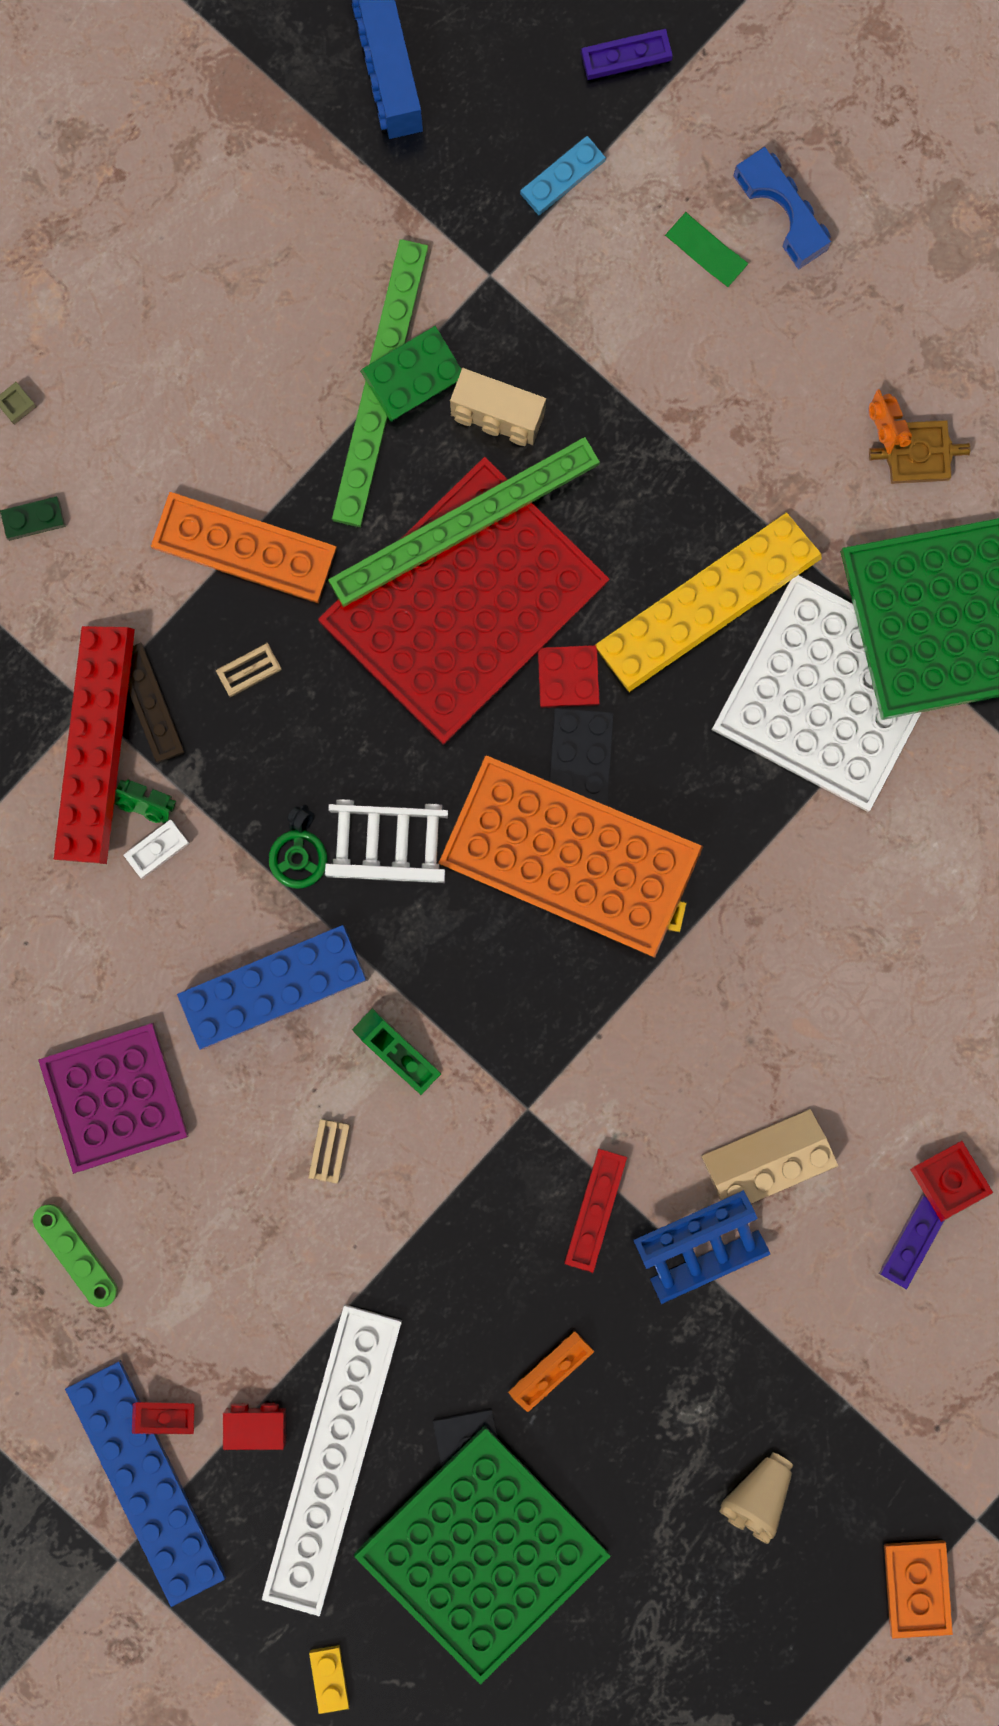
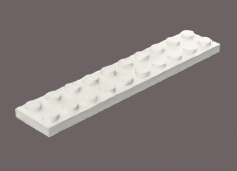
M344 1304L262 1596L264 1601L316 1616L321 1614L402 1320Z

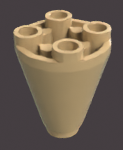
M772 1452L769 1458L766 1457L723 1500L719 1512L729 1518L728 1522L741 1530L747 1527L754 1532V1537L769 1544L778 1529L792 1476L790 1470L793 1464L779 1454Z

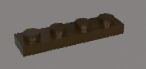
M142 643L133 646L128 691L156 763H161L184 754L185 751Z

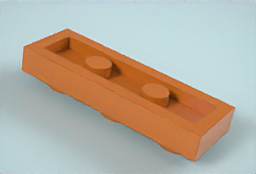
M575 1331L568 1338L564 1339L552 1353L541 1360L530 1373L519 1380L508 1393L514 1401L529 1412L591 1356L594 1350Z

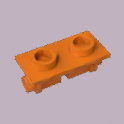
M877 389L872 402L869 404V416L876 424L880 442L884 444L887 453L891 454L894 445L908 446L911 443L912 434L905 420L895 421L903 417L897 398L892 396V394L882 396L880 389Z

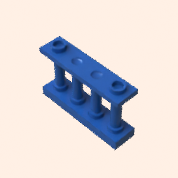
M744 1190L633 1240L646 1269L655 1266L658 1275L650 1280L661 1304L771 1255L759 1230L751 1233L748 1223L758 1218ZM737 1228L741 1238L724 1245L721 1235ZM710 1241L713 1250L696 1257L693 1248ZM682 1253L686 1263L669 1270L666 1260Z

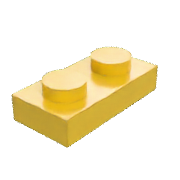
M340 1645L310 1650L309 1655L319 1714L349 1709Z

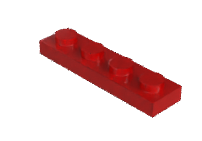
M598 1148L564 1264L594 1272L627 1160L626 1156Z

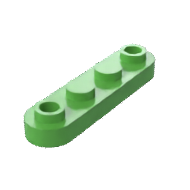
M47 1204L38 1208L33 1216L35 1229L87 1300L96 1307L110 1305L117 1297V1285L60 1207L54 1204ZM46 1214L50 1215L53 1219L51 1225H46L43 1222V1217ZM98 1287L105 1289V1297L97 1296L96 1289Z

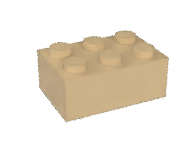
M462 368L450 399L451 416H454V420L460 424L471 426L473 423L481 426L482 430L490 435L498 436L499 433L510 437L509 440L517 445L526 446V443L533 445L545 415L546 398Z

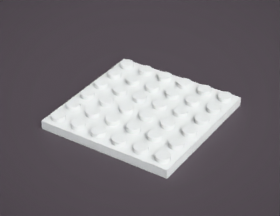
M798 575L789 582L712 730L869 812L921 712L881 720L853 604Z

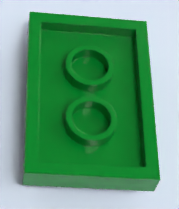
M434 326L362 368L360 372L392 422L457 383L462 369L437 327Z

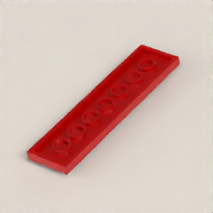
M82 626L54 860L107 864L135 629L96 626Z

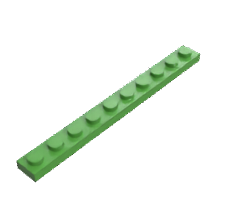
M399 240L370 364L406 343L428 253V245ZM366 381L332 517L334 522L360 528L362 527L388 416Z
M584 437L333 576L328 581L342 606L345 607L599 465L600 461Z

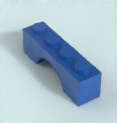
M763 147L736 165L733 176L749 199L768 198L784 208L789 217L790 231L785 237L782 247L799 270L828 250L831 236L826 226L822 223L819 225L814 218V210L807 200L803 201L798 195V188L794 180L790 176L786 177L780 169L781 163L774 153L770 154L766 147Z

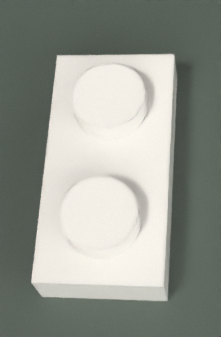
M170 819L123 856L139 877L144 879L190 843Z

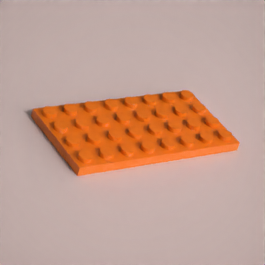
M486 755L438 864L652 957H656L703 847Z

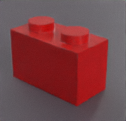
M247 1403L231 1404V1408H226L223 1412V1450L284 1449L286 1445V1408H279L277 1403L261 1404V1408H249Z

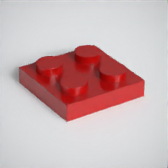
M597 645L546 647L538 651L540 708L599 705Z
M963 1141L910 1169L941 1222L993 1193Z

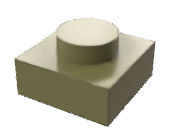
M17 382L0 394V408L14 425L37 407Z

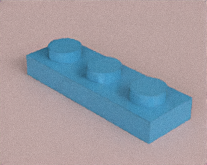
M586 136L521 189L520 194L538 215H541L602 165L606 157L591 139Z

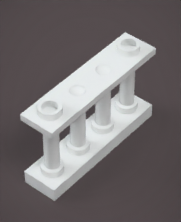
M336 800V805L329 804V811L331 813H339L336 859H333V864H326L325 876L333 878L445 883V870L439 869L440 864H437L439 818L448 819V810H442L443 805L425 804V809L354 806L353 800ZM350 814L368 815L366 860H363L362 865H351V860L348 859ZM380 815L398 816L395 862H392V867L380 866V861H377ZM409 817L427 818L425 863H422V868H410V863L407 862Z

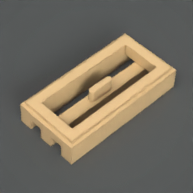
M266 643L217 669L216 672L228 695L232 697L282 669L269 644ZM267 653L268 657L226 678V673ZM272 663V667L231 688L230 684Z
M320 1119L308 1178L338 1184L350 1124ZM325 1126L331 1127L322 1173H316ZM338 1128L342 1129L334 1174L331 1176L328 1175Z

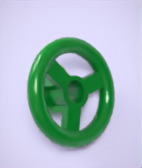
M288 831L279 836L271 846L269 852L270 870L273 876L287 887L296 889L309 887L316 883L325 872L327 864L326 848L322 841L311 832ZM294 839V846L285 853V861L278 864L277 857L280 848L289 840ZM303 840L309 841L316 848L319 857L318 866L309 861V855L303 848ZM297 853L303 856L300 864H294L292 861L293 856ZM290 868L293 870L305 868L313 874L305 879L295 880L285 876L283 872Z

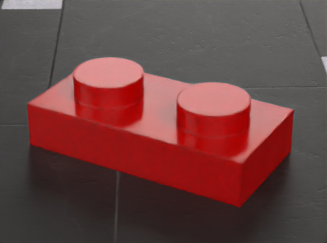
M135 1402L133 1403L132 1434H194V1403Z

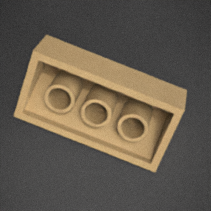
M811 1109L701 1155L720 1201L744 1190L750 1203H754L838 1166L827 1138Z

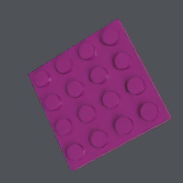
M154 1023L38 1059L73 1174L189 1137Z

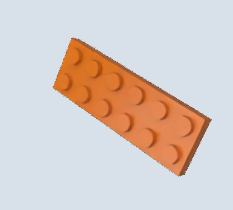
M169 492L151 544L152 549L318 604L337 551V546L173 492Z

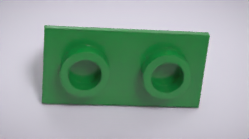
M129 779L126 781L120 780L114 801L118 808L125 812L141 814L147 820L154 823L161 822L165 824L169 821L170 811L173 812L176 801L172 799V796L152 789L147 798L144 796L147 786Z

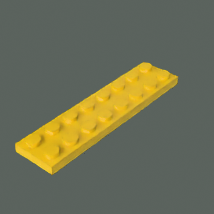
M786 512L595 644L597 645V651L630 692L822 559L821 553Z

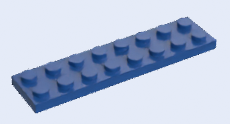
M121 1360L68 1386L65 1391L170 1606L172 1607L225 1580L226 1575L157 1434H132L133 1403L141 1401Z

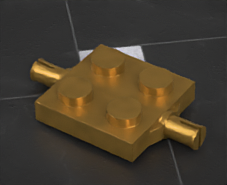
M948 420L906 422L912 434L911 443L906 447H901L900 444L894 445L891 454H888L885 448H869L870 461L887 459L890 467L891 484L949 481L951 479L950 463L952 457L970 455L969 443L952 444L948 435Z

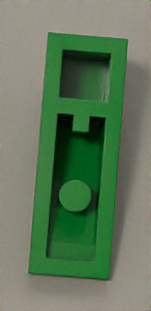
M373 1008L352 1029L365 1045L420 1095L441 1075L420 1052Z

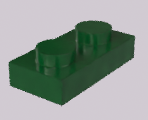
M57 496L0 510L6 538L9 541L66 527Z

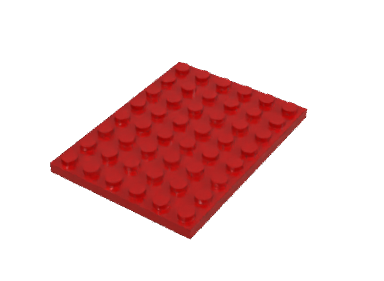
M484 457L402 538L508 479ZM530 503L347 606L343 607L338 599L318 619V622L419 722L445 745L610 579L533 503Z

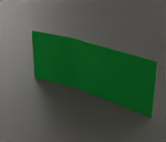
M687 212L681 216L665 235L727 287L731 285L749 264L719 241Z

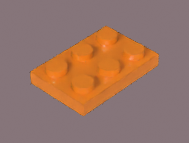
M939 1540L884 1544L890 1636L892 1639L953 1635L946 1542Z

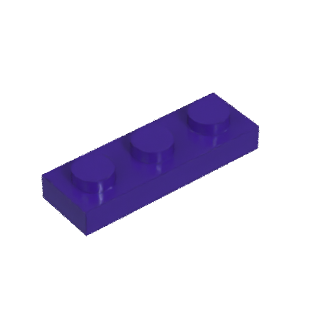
M666 29L581 48L587 80L672 61L673 57Z
M921 1195L879 1272L880 1275L906 1290L944 1221H940L927 1197Z

